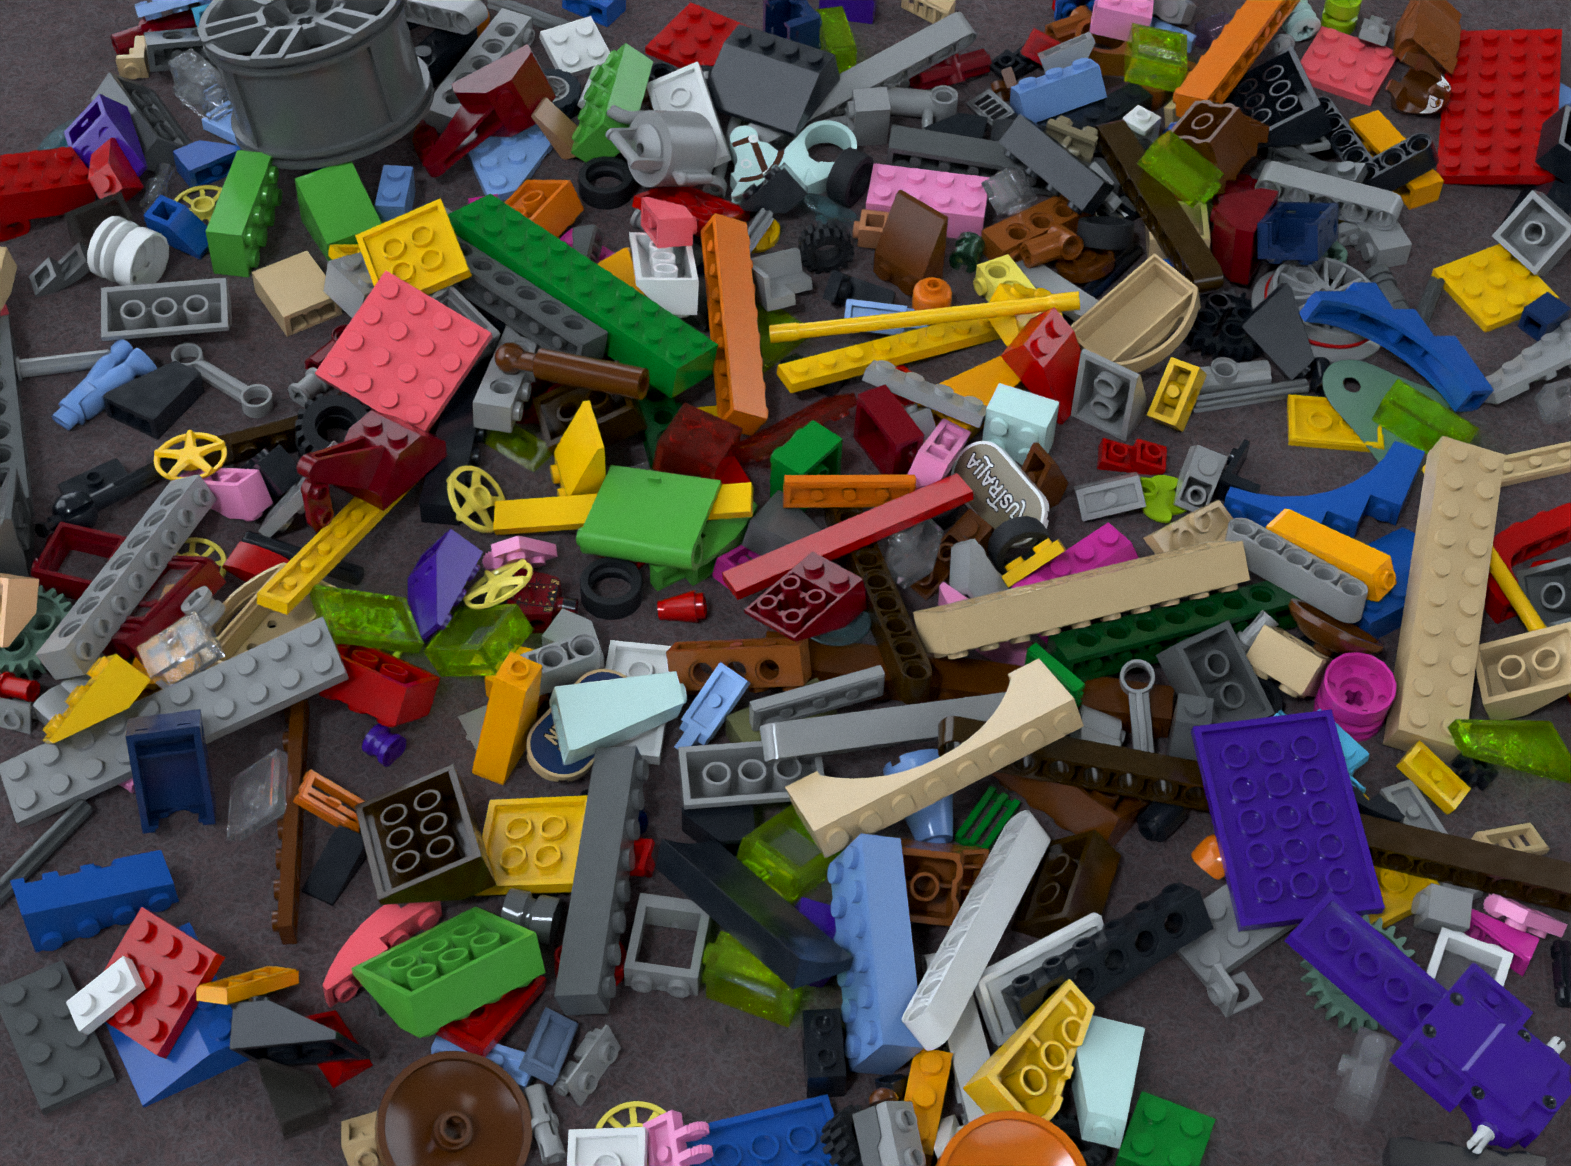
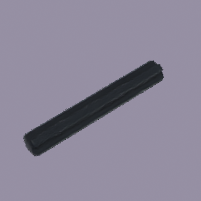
M247 531L241 542L270 550L289 560L302 548L252 531ZM341 560L326 576L353 585H359L364 577V568Z

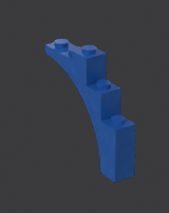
M1353 282L1345 291H1315L1308 297L1307 303L1299 312L1304 322L1321 323L1343 328L1386 348L1425 377L1455 412L1477 410L1494 391L1456 336H1434L1416 309H1393L1375 282Z
M1394 441L1386 456L1370 472L1348 485L1329 492L1308 496L1284 497L1256 494L1230 487L1225 498L1224 507L1233 519L1247 518L1264 528L1281 511L1290 509L1354 539L1364 515L1396 526L1420 471L1425 451Z

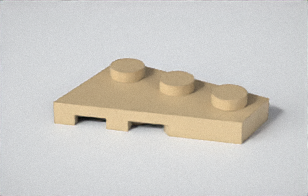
M1217 500L1147 535L1143 539L1155 554L1209 541H1225L1228 523L1233 517L1221 501Z

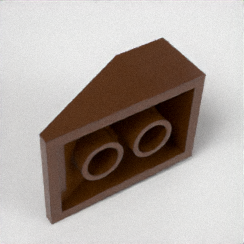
M900 189L896 193L875 250L873 272L882 281H889L899 287L905 295H913L915 284L924 278L935 277L942 279L948 217Z

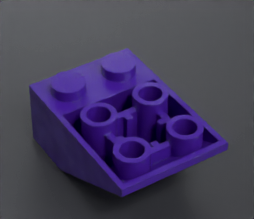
M99 94L64 131L68 147L71 146L88 169L90 167L91 154L110 138L116 139L138 177L148 168L128 107L102 94Z
M449 529L421 554L408 577V648L414 649L422 642L427 644L437 630L442 632L447 627L453 617L449 613L452 606L456 607L467 592L463 588L465 583L470 582L480 569L477 562L483 551L452 529Z

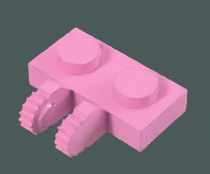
M518 535L491 544L492 550L485 553L482 564L485 570L493 571L524 558L526 562L531 564L532 568L542 567L546 565V560L558 557L556 544Z
M1489 894L1484 900L1483 909L1489 915L1505 920V924L1515 929L1530 932L1544 939L1547 933L1562 938L1568 925L1541 911L1498 894Z
M670 1110L643 1123V1127H646L648 1131L647 1158L649 1166H690L701 1164L713 1156L712 1146L701 1144L687 1149L686 1142L697 1141L709 1135V1125L706 1122L697 1121L683 1126L682 1113Z

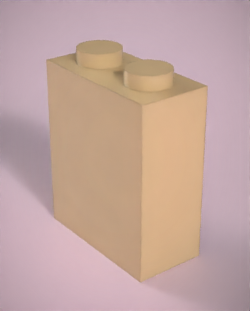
M308 251L301 252L252 272L256 294L287 337L342 315V308L323 291L326 275Z

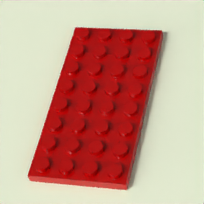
M1562 29L1461 30L1459 49L1456 54L1458 61L1452 75L1445 74V80L1450 84L1452 91L1448 103L1441 112L1438 145L1439 163L1437 164L1436 172L1444 180L1443 184H1545L1555 180L1556 176L1542 169L1540 165L1535 163L1542 124L1559 110Z

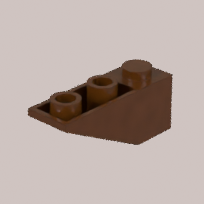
M969 508L903 581L927 601L939 592V585L945 582L949 585L951 547L955 543L975 538L977 543L984 548L988 557V542L995 529Z

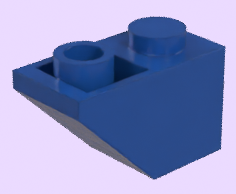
M160 194L143 215L147 227L165 236L169 246L200 260L209 250L206 236L207 225L184 204Z

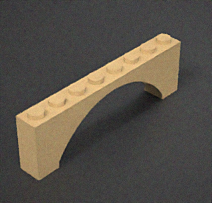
M1038 658L1008 674L1010 683L1007 692L994 714L968 740L943 756L903 772L872 778H834L822 776L816 771L785 788L798 817L824 857L827 858L845 849L861 833L872 835L1084 727L1075 699Z

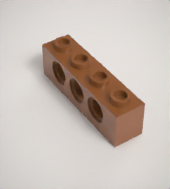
M1053 196L981 231L979 250L989 260L1009 254L1016 263L1022 260L1019 246L1024 241L1045 235L1051 227L1058 224L1064 225L1077 234L1078 220L1092 215L1086 212H1082L1079 215L1066 205L1069 200L1065 196Z
M787 637L675 642L666 651L668 671L677 672L679 683L684 684L687 695L699 694L711 674H707L702 670L700 663L708 664L713 672L720 662L749 681L748 690L754 693L766 691L769 687H782L783 691L800 688L812 676L808 638L796 642ZM766 660L776 662L779 671L769 669ZM733 661L742 663L746 673L737 671Z

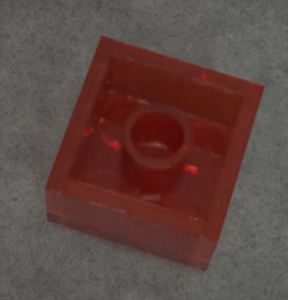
M684 403L657 442L652 469L658 472L720 480L737 454L743 428Z

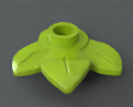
M1167 475L1140 478L1146 507H1142V510L1146 516L1157 522L1170 523L1172 515L1187 512V510L1173 505L1176 493L1174 490L1177 487L1178 478Z

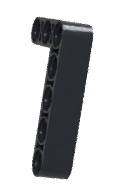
M1318 97L1333 128L1332 131L1324 135L1331 144L1328 150L1337 162L1366 163L1368 174L1362 184L1394 191L1432 170L1439 163L1434 143L1428 133L1414 134L1372 157L1329 97Z

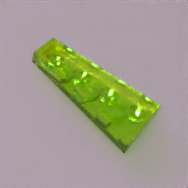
M1455 719L1447 727L1456 747L1465 757L1571 783V754L1551 721Z

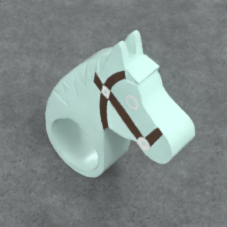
M831 120L817 121L807 126L783 151H778L770 144L759 141L758 133L752 127L744 125L735 128L730 135L729 153L735 166L730 179V187L733 189L731 202L740 205L743 199L741 194L754 183L758 186L765 180L763 175L775 164L779 167L784 162L808 187V195L803 199L826 192L827 179L834 162H816L809 157L807 150L819 143L835 144L843 150L849 147L857 150L855 135L842 123Z

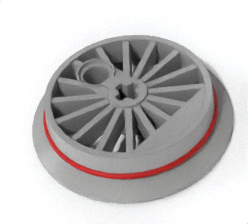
M1321 257L1314 264L1301 265L1297 263V260H1288L1259 279L1251 295V308L1254 309L1281 283H1288L1292 287L1300 312L1307 303L1308 297L1315 291H1345L1353 282L1371 281L1355 268L1335 259ZM1329 278L1334 280L1331 286H1329ZM1302 319L1314 358L1325 357L1329 360L1330 364L1348 359L1362 361L1375 354L1381 347L1379 344L1343 328L1332 326L1330 329V325L1304 322Z

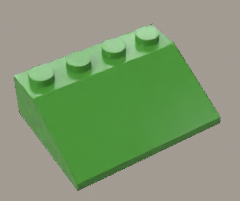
M473 907L351 968L355 978L401 1029L419 1038L434 1035L439 1031L440 1027L452 1021L468 1017L471 1011L484 1004L499 1001L502 995L515 988L525 987L531 984L534 978L546 973L536 932L478 907Z

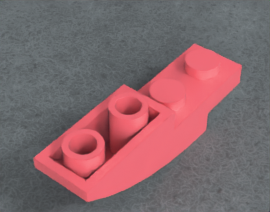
M441 902L408 903L402 908L398 904H387L380 907L366 919L343 945L328 970L322 985L328 1006L331 1008L338 1002L345 1003L351 1000L356 995L358 988L363 986L353 975L352 967L409 940L411 936L420 930L426 931L434 927L442 916Z

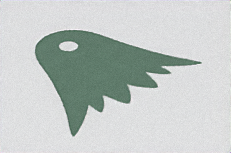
M1351 359L1340 360L1331 364L1324 372L1322 384L1325 396L1333 408L1364 443L1366 441L1378 442L1377 428L1382 423L1384 450L1366 445L1378 463L1386 456L1394 441L1424 450L1426 446L1419 433L1436 436L1441 430L1431 417L1451 418L1450 414L1441 409L1451 406L1437 390L1406 380L1367 362ZM1345 378L1356 379L1360 383V390L1358 392L1346 390L1343 386V380Z

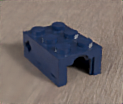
M763 0V32L821 49L819 38L822 19L820 14L814 11L807 0Z
M1280 201L1257 223L1258 259H1267V262L1272 264L1284 263L1286 260H1297V263L1301 265L1314 264L1338 239V203Z
M201 709L128 718L125 737L143 834L156 832V829L159 828L160 818H167L179 810H186L193 814L199 813L198 821L199 823L202 822L203 826L216 824V798Z

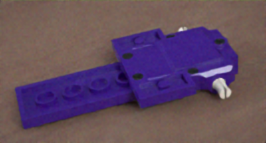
M1331 891L1284 941L1403 1043L1389 1059L1392 1064L1449 1113L1459 1104L1472 1123L1471 1127L1474 1135L1467 1141V1147L1470 1150L1476 1145L1472 1151L1473 1153L1480 1154L1487 1144L1490 1146L1498 1145L1505 1149L1521 1145L1525 1149L1541 1133L1571 1095V1066L1559 1056L1566 1047L1565 1042L1562 1041L1558 1045L1557 1043L1561 1038L1553 1036L1548 1044L1545 1045L1540 1039L1529 1032L1523 1025L1533 1012L1476 963L1473 962L1447 991Z

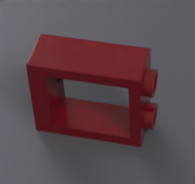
M886 384L858 394L853 433L854 439L881 475H907L919 449L923 445V432Z
M60 521L54 533L48 536L40 557L34 560L31 567V575L39 579V586L43 585L46 592L54 588L58 595L63 593L67 598L78 600L92 583V580L57 572L69 550L109 558V561L127 537Z

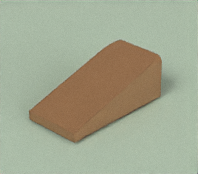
M547 97L543 98L531 117L562 159L567 160L576 157L571 153L574 143L572 135L578 126Z

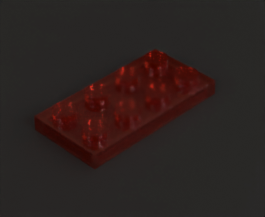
M852 392L824 397L736 443L730 449L738 461L741 460L742 464L753 460L755 462L763 461L771 457L773 449L786 444L799 428L803 429L810 421L814 420L825 427L823 423L830 419L837 421L850 414L848 409L857 405L856 396Z

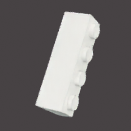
M629 232L636 286L652 301L678 318L697 315L699 279L692 246L657 248L647 233Z

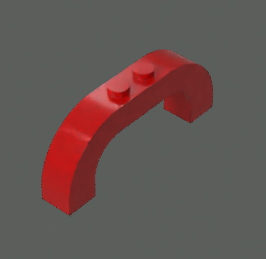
M1571 503L1563 504L1549 511H1541L1526 521L1515 522L1494 537L1493 546L1517 583L1518 579L1512 571L1514 566L1571 542ZM1489 571L1484 610L1496 624H1499L1518 614Z

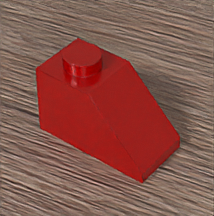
M110 138L91 154L88 180L103 205L125 204L144 188L115 138Z

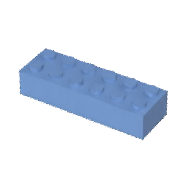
M861 833L829 864L827 872L833 897L831 915L835 917L836 925L834 942L853 957L850 970L837 974V981L842 990L843 1000L841 1019L845 1022L846 1031L844 1053L848 1058L849 1072L887 1075L893 1074L924 1049L902 1022V1016L918 986L901 838Z

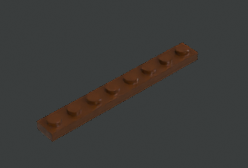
M308 698L284 708L285 722L289 724V731L283 732L284 752H287V760L281 761L282 780L286 781L285 789H280L279 804L280 809L284 810V816L277 821L278 838L282 840V848L276 849L275 853L276 868L280 870V879H274L275 901H278V910L272 911L273 932H279L282 945L297 944L305 809L295 804L293 800L299 794V786L304 782L303 777L307 772L310 718Z

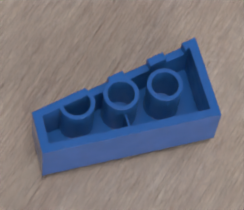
M161 850L117 858L113 860L111 866L101 867L94 863L80 866L78 873L59 876L57 871L43 873L42 880L25 883L24 878L10 880L35 953L43 950L54 951L60 948L63 943L79 937L90 938L101 929L115 924H129L135 919L141 907L153 912H162L168 909L171 904L179 902L174 882Z

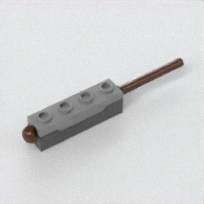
M887 1087L878 1088L871 1093L868 1103L869 1108L852 1114L863 1166H926V1158L921 1144L912 1101H898L897 1094Z

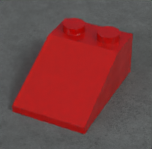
M1053 307L1031 318L1001 354V357L1031 393L1059 402L1056 423L1064 424L1071 415L1081 350L1074 330L1057 309Z

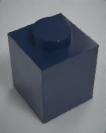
M1546 292L1524 307L1518 328L1538 342L1543 335L1553 332L1561 326L1560 324L1568 319L1571 308L1551 293Z

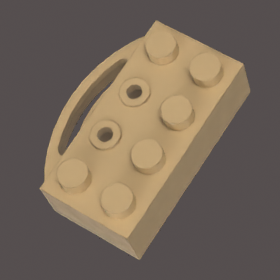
M1154 253L1071 325L1080 350L1087 349L1136 373L1154 366L1170 355L1191 330L1198 310L1201 308L1198 287ZM1176 330V332L1166 342L1160 345L1172 332Z
M280 563L256 575L241 585L223 602L225 605L223 615L215 624L206 629L202 644L205 670L322 616L327 625L332 628L344 614L340 589L321 580L286 615L258 605L257 593L287 563ZM243 606H245V607L238 613V615L230 622V624L224 629V627H225L226 624L229 622V620H230Z

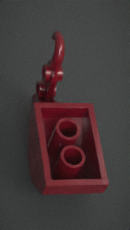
M526 44L452 83L453 91L461 106L440 137L436 129L428 125L423 119L415 126L416 130L414 131L412 141L417 156L423 162L422 164L429 176L438 177L488 137H513L536 125L531 115L543 98L547 97L553 102L556 95L530 46Z
M1238 174L1236 181H1226L1225 194L1209 192L1213 205L1210 223H1214V229L1210 233V249L1219 263L1223 274L1230 281L1248 285L1263 260L1258 259L1257 223L1278 203L1279 191L1266 188L1255 189L1257 179H1252L1247 174Z
M371 410L349 428L344 442L316 452L306 453L300 458L297 464V473L306 478L301 485V493L308 525L317 534L323 527L328 526L333 519L334 511L332 509L328 484H333L384 511L447 456L446 442L396 416Z

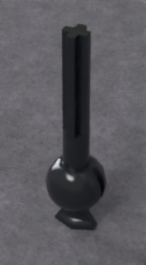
M161 458L160 466L166 473L177 463V459ZM153 461L89 495L77 490L64 492L55 500L52 506V516L47 518V522L35 524V532L39 537L46 538L51 531H55L60 521L92 529L98 519L99 511L164 477L156 471Z

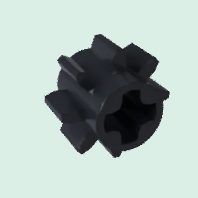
M1467 746L1451 764L1457 769L1455 774L1470 788L1478 786L1481 791L1499 773L1493 769L1496 759L1483 748L1471 750Z

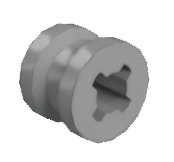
M203 586L188 595L181 605V611L187 616H192L195 625L199 629L204 630L211 627L221 618L225 611V605L219 600H214L210 589Z

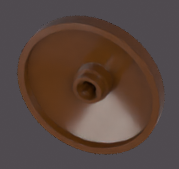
M463 1051L433 1053L408 1065L395 1077L387 1088L376 1115V1148L383 1166H524L532 1141L530 1109L516 1081L493 1061L480 1055Z

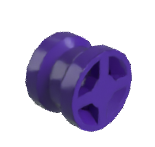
M377 724L365 736L362 751L369 756H376L380 764L389 767L403 754L407 743L406 739L400 734H392L389 727Z

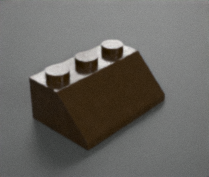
M568 385L560 386L532 399L547 449L553 456L554 450L583 401L590 400L604 447L648 428L638 399Z
M1096 830L1050 841L1021 898L1011 930L1043 939L1093 912L1102 915L1121 855Z

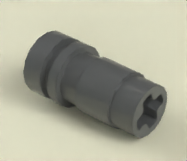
M1386 264L1374 265L1364 272V276L1377 284L1393 309H1410L1400 289L1396 287L1397 281Z

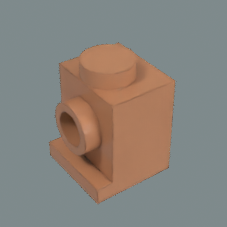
M862 209L860 221H854L853 238L858 239V247L876 249L889 212Z

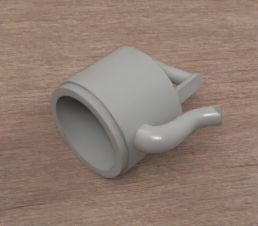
M612 105L607 111L609 118L630 125L629 128H610L605 136L608 140L612 141L627 160L632 176L640 185L644 187H694L700 184H710L713 181L711 172L716 160V138L710 122L702 114L694 111H627L615 105Z

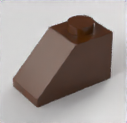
M1038 442L1033 443L1021 469L1044 494L1049 503V508H1052L1059 504L1069 482L1057 463Z

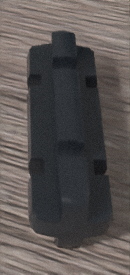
M1558 939L1553 941V945L1550 947L1551 958L1554 959V962H1552L1554 989H1557V992H1555V1003L1561 1008H1571V942Z

